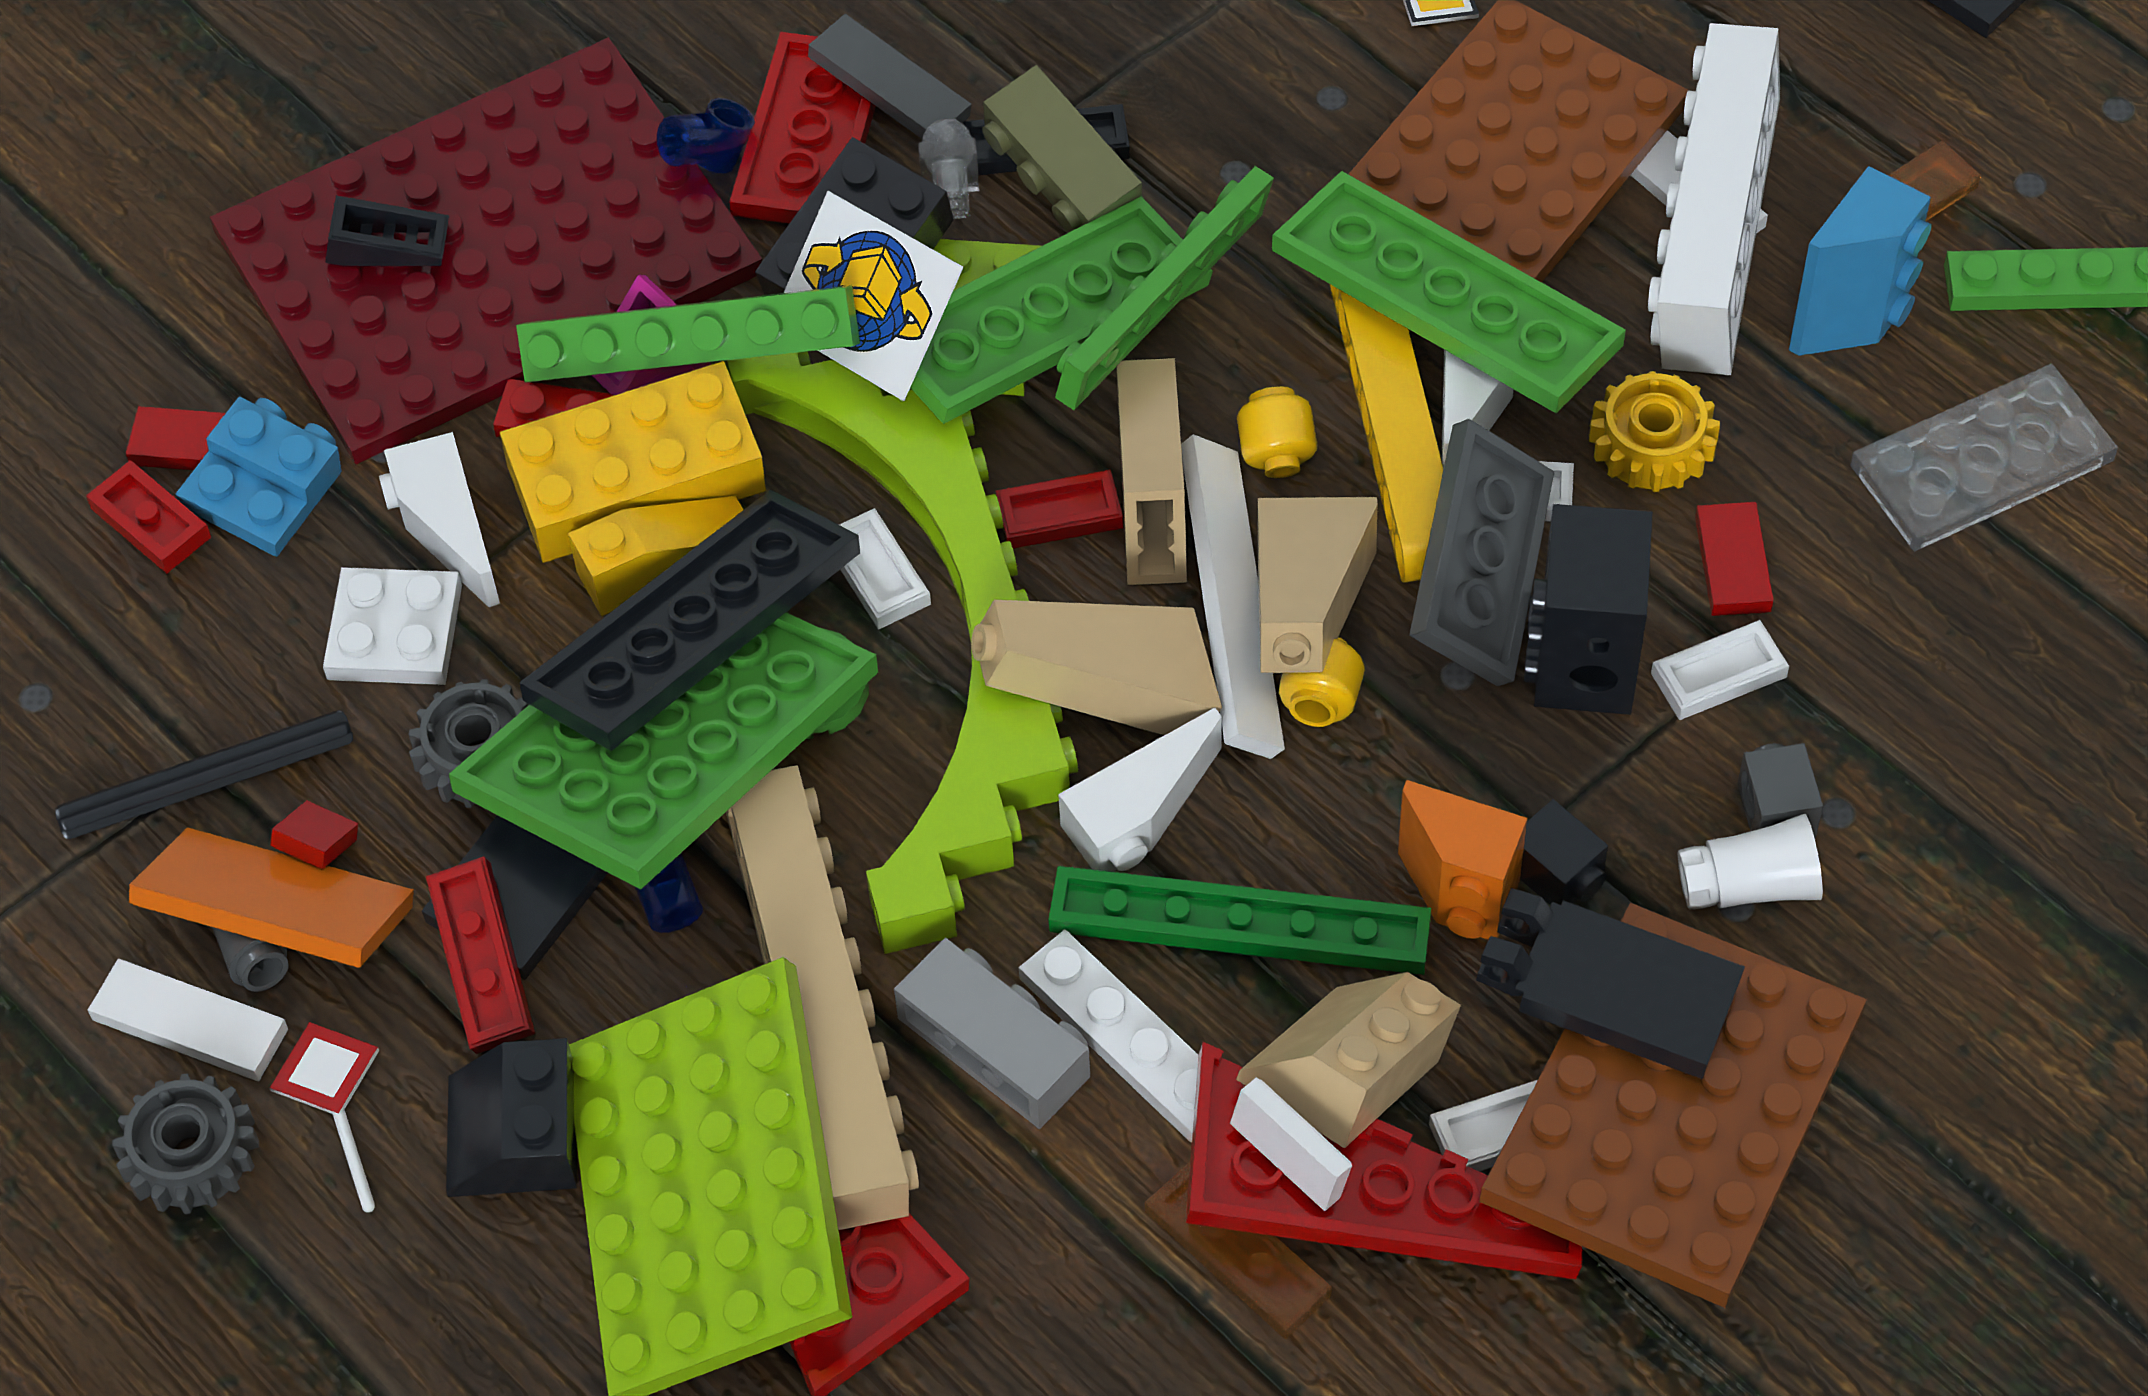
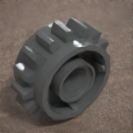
M481 679L480 683L463 684V682H458L455 687L442 694L440 692L433 695L434 700L427 709H419L416 713L420 728L410 729L408 734L413 750L409 751L415 772L420 774L423 787L426 790L438 787L443 802L448 803L451 799L464 802L466 808H472L475 803L452 792L449 773L529 705L522 698L517 700L514 698L512 686L505 684L500 688L489 684L487 679ZM485 740V742H483L480 745L468 746L472 742Z
M181 1074L180 1080L166 1083L159 1080L155 1082V1088L144 1096L137 1094L133 1098L135 1105L129 1115H120L118 1123L124 1136L114 1139L112 1143L120 1159L116 1166L124 1182H130L129 1185L135 1197L142 1201L151 1195L158 1211L164 1212L169 1206L181 1207L184 1214H189L193 1207L208 1204L212 1208L218 1205L217 1199L228 1191L236 1193L240 1189L237 1181L242 1173L252 1171L255 1166L248 1150L259 1147V1139L254 1128L251 1127L255 1124L251 1111L247 1104L241 1105L242 1102L235 1088L230 1086L221 1092L215 1078L208 1075L203 1082L191 1080L188 1074ZM198 1138L188 1148L174 1149L184 1139Z

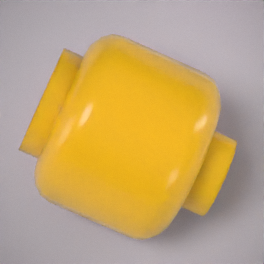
M1280 386L1258 390L1249 396V402L1243 405L1237 414L1242 456L1249 466L1265 470L1267 477L1283 478L1297 474L1300 471V464L1311 459L1317 451L1312 408L1308 400L1295 395L1294 389Z
M1335 638L1323 672L1282 674L1279 685V695L1282 703L1289 709L1291 715L1296 720L1309 726L1324 727L1344 720L1355 708L1365 671L1362 658L1342 638Z

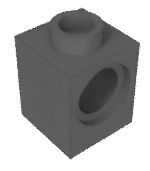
M1772 743L1760 746L1754 751L1744 752L1737 785L1750 831L1769 827L1806 814L1814 838H1816L1823 803L1805 743L1788 746Z

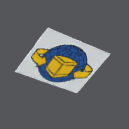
M827 191L784 293L852 285L860 344L851 347L817 351L900 400L905 401L963 270V266L832 192Z

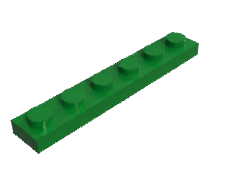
M1057 866L1048 921L1049 932L1061 933L1065 929L1071 935L1424 975L1432 908Z

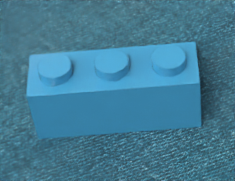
M1870 166L1867 167L1809 243L1789 351L1800 356L1876 344L1891 325L1900 327L1905 322L1915 302V296L1909 294L1923 267V260L1917 258L1926 243L1932 228V224L1926 222L1930 196Z

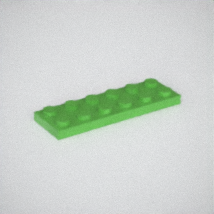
M1343 171L1335 176L1283 224L1272 237L1273 252L1554 413H1557L1624 344L1626 329Z
M1140 196L954 290L910 388L938 419L945 424L1056 366L1063 353L1073 342L1077 341L1082 344L1089 337L1093 324L1105 309L1110 308L1114 311L1121 304L1127 288L1137 276L1141 275L1146 278L1153 271L1154 265L1165 247L1170 243L1178 246L1183 239ZM1210 269L1182 299L1207 287L1213 270Z

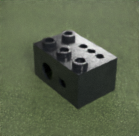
M1553 504L1544 579H1534L1533 595H1530L1527 628L1529 635L1526 648L1524 682L1535 683L1534 707L1631 715L1647 618L1653 512Z

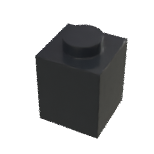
M1552 799L1527 821L1520 880L1549 905L1552 902L1561 905L1563 901L1573 904L1576 900L1584 903L1599 891L1606 880L1607 874L1604 870L1608 845Z

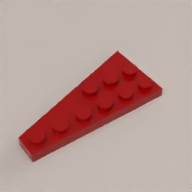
M1202 1042L1198 1055L1185 1223L1576 1280L1582 1268V1246L1479 1202L1481 1190L1488 1175L1466 1166L1468 1158L1447 1149L1443 1155L1410 1141L1413 1134L1379 1119L1371 1123L1345 1148L1322 1135L1352 1162V1168L1340 1199L1324 1211L1230 1124L1240 1091L1245 1087L1244 1084L1236 1080L1240 1069L1243 1067L1222 1058L1223 1050Z
M910 1213L906 1217L838 1230L852 1318L789 1342L811 1396H826L969 1291L970 1278Z

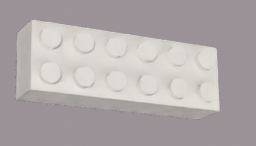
M1710 23L1706 46L1697 45L1695 48L1693 80L1699 81L1696 91H1687L1684 125L1690 126L1687 137L1679 136L1677 142L1675 170L1681 171L1679 183L1671 182L1668 189L1666 215L1671 217L1672 220L1670 230L1661 229L1657 262L1658 264H1663L1661 277H1652L1648 310L1649 312H1654L1651 326V345L1660 346L1662 369L1731 375L1780 103L1778 28Z

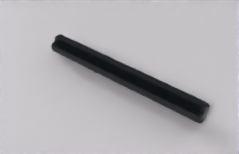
M336 710L60 804L55 808L57 823L63 836L67 839H72L350 744L353 741V733L345 713L342 710Z

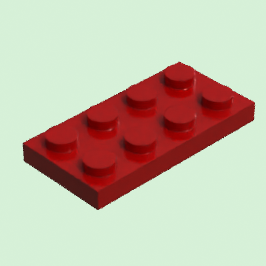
M780 32L730 197L729 203L732 216L790 224L850 139L853 137L864 144L866 143L876 106L808 57L809 44L818 36Z

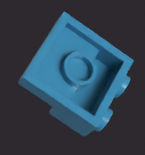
M239 396L206 438L209 451L175 494L176 499L198 517L277 557L342 472L339 450L335 446L336 441L334 437L323 427L314 423H308L302 429L287 421L285 412L271 400L258 398L255 403H252Z

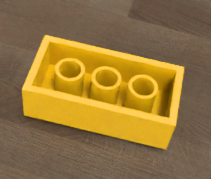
M724 361L500 432L507 467L543 563L572 554L568 533L622 509L736 496L740 500L766 491L762 455Z

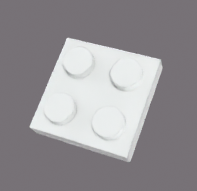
M341 567L323 664L327 680L446 685L462 589L459 572Z

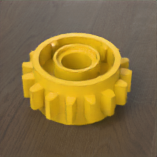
M1649 371L1647 374L1634 377L1631 374L1625 376V381L1618 387L1609 385L1605 391L1604 401H1596L1594 404L1589 431V442L1595 443L1594 459L1596 461H1605L1608 466L1607 475L1611 478L1617 476L1622 481L1628 483V487L1633 489L1639 487L1659 492L1660 489L1673 486L1677 489L1682 488L1684 481L1691 475L1697 478L1703 475L1705 461L1713 462L1720 429V421L1713 419L1715 405L1712 401L1704 402L1700 395L1701 388L1697 385L1691 386L1680 379V376H1671L1656 373L1655 371Z

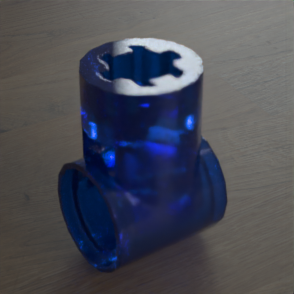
M715 98L708 103L705 112L672 115L664 118L659 124L657 131L658 150L663 160L670 166L698 164L709 171L728 173L735 167L755 124V120L751 112L743 105L726 98Z
M682 852L642 889L635 887L649 926L653 931L668 933L680 930L695 922L703 912L702 903Z

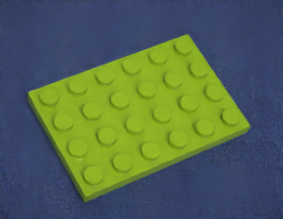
M781 957L569 1044L573 1057L572 1068L574 1071V1126L608 1396H647L852 1318L797 968L793 963Z

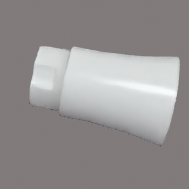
M1806 814L1739 835L1707 840L1706 846H1693L1678 850L1680 880L1689 909H1701L1716 904L1720 909L1749 903L1781 900H1822L1823 887L1819 856L1814 834Z

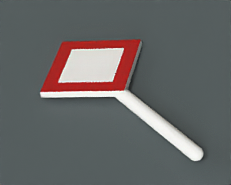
M309 1022L271 1084L270 1090L333 1114L362 1209L365 1212H372L375 1208V1203L345 1108L378 1054L379 1048Z

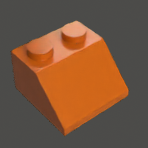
M1406 780L1402 790L1398 855L1427 907L1432 908L1431 914L1436 923L1447 926L1452 932L1465 938L1475 939L1481 937L1489 940L1490 936L1498 938L1499 933H1497V929L1503 916L1501 914L1503 905L1510 889H1517L1520 882L1527 818Z

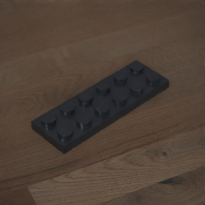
M770 489L519 682L522 699L529 705L612 751L860 554L859 535Z

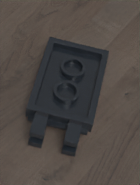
M497 815L458 865L483 856L491 862L520 977L526 980L608 872ZM430 899L423 908L422 914L427 924L439 930L432 900Z
M1513 888L1510 889L1502 908L1501 914L1503 916L1498 925L1497 933L1533 948L1530 955H1528L1522 945L1490 936L1480 962L1482 964L1476 981L1511 996H1522L1519 1012L1703 1079L1740 984L1745 966L1563 901L1561 905L1552 902L1549 907L1540 896Z

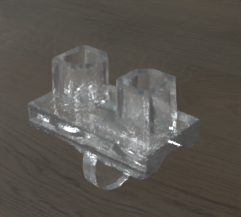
M947 118L937 120L926 129L923 134V142L918 143L921 176L947 191L954 219L970 217L968 192L979 191L976 140L971 138L969 130L963 123Z

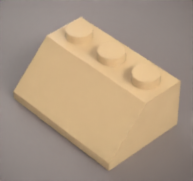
M1408 972L1336 987L1240 1069L1236 1080L1246 1086L1256 1077L1259 1080L1261 1079L1319 1133L1345 1148L1439 1062L1461 1005L1441 993L1431 983L1420 980Z

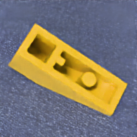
M727 496L619 510L568 533L577 574L600 615L604 616L616 609L744 509L736 496Z

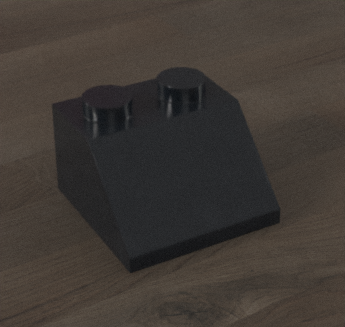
M567 1038L503 1042L448 1076L446 1193L448 1197L577 1188L574 1071L572 1068L573 1057Z

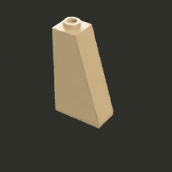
M1175 358L1121 361L1117 365L1127 585L1187 582L1185 491Z
M1377 497L1258 498V586L1261 673L1323 672L1332 643L1335 638L1338 639L1376 555Z
M994 600L981 623L975 626L972 633L971 649L975 660L980 661L985 685L1162 735L1172 732L1213 708H1216L1218 712L1222 709L1194 608Z

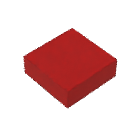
M306 800L272 828L270 846L317 868L324 869L357 841L359 823Z

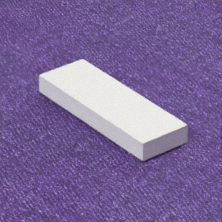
M119 958L88 1008V1012L95 1022L258 1082L288 1031L287 1024L283 1018Z

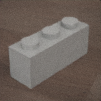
M945 937L894 988L897 1015L900 1021L1038 1129H1041L1090 1078L1089 1047L1084 1036L1071 1024L1065 1021L1057 1024L1040 1011L1038 1002L1023 987L1016 984L1009 987L993 974L988 962L979 953L970 948L962 951Z

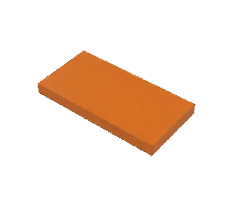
M188 827L129 884V903L135 906L357 968L366 962L413 908L414 889L330 866L320 869L290 855Z

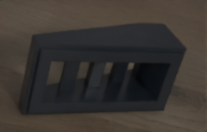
M336 195L325 263L342 266H441L449 215ZM371 233H383V235L378 237L372 236ZM406 233L405 241L395 240L394 234ZM418 233H429L428 245L416 243Z

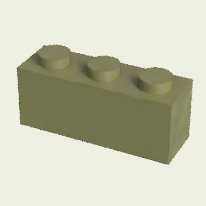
M1037 65L983 102L985 126L982 127V132L985 139L999 155L1007 153L1016 163L1020 179L1033 194L1037 195L1041 192L1053 205V215L1067 233L1142 196V182Z

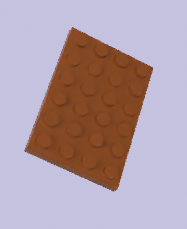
M1498 0L1348 175L1534 279L1543 282L1684 111L1687 91L1690 90L1516 0Z
M1630 903L1621 922L1745 966L1740 984L1703 1079L1564 1029L1482 1187L1479 1202L1726 1308L1860 1021L1867 999Z

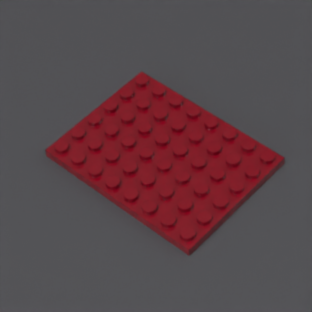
M609 37L210 216L215 234L355 465L503 396L507 380L509 379L524 381L516 328L518 324L617 312L638 275H646L677 305L700 303L756 277L755 271L762 263V258ZM336 195L449 215L442 265L342 266L325 263ZM371 233V235L382 237L383 233ZM406 233L394 234L395 240L405 241ZM418 233L416 243L428 245L429 233Z

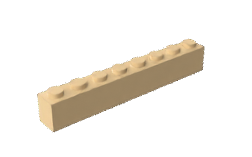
M798 765L774 769L727 810L726 815L763 962L767 964L784 957L797 968L838 1230L909 1216V1190L919 1188L917 1167L912 1150H900L897 1135L904 1133L902 1111L897 1095L886 1097L882 1081L889 1080L890 1077L887 1055L883 1042L872 1043L868 1028L875 1027L873 1003L868 989L859 991L857 989L854 976L861 975V962L857 943L854 937L844 939L841 924H847L848 920L843 891L841 887L830 888L827 874L834 873L828 837L817 838L814 825L821 823L817 794L814 787L804 789Z

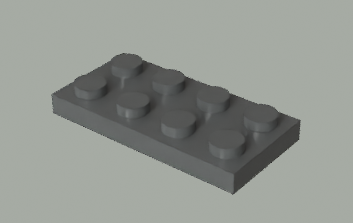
M1466 419L1452 426L1409 636L1490 683L1500 686L1513 682L1515 678L1555 471L1471 419Z

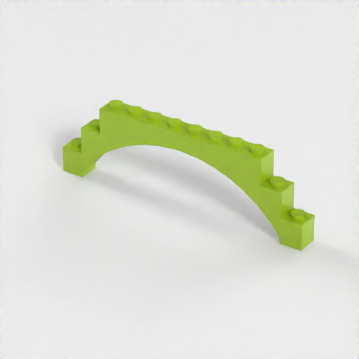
M808 351L724 360L745 415L750 413L761 415L793 427L834 448L867 471L901 502L927 534L949 572L964 609L970 642L975 626L981 623L994 600L1029 601L1025 589L1014 590L1011 577L1018 575L1016 559L1011 542L1000 543L996 530L1003 528L1002 514L996 494L985 495L982 483L989 481L988 470L982 448L971 449L968 437L975 435L970 410L943 424L913 390H909L905 401H902L833 359L811 364ZM973 654L967 710L955 752L939 788L914 829L882 867L866 871L870 903L884 954L941 941L945 937L947 939L957 937L955 912L965 910L959 880L1014 867L1012 843L1022 841L1021 828L1016 811L1059 801L1058 794L1070 788L1069 774L1078 772V763L1070 736L1060 739L1056 723L1063 722L1061 706L986 686L980 661L975 660Z

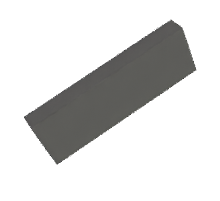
M847 14L841 16L809 44L808 57L934 148L970 117V102Z

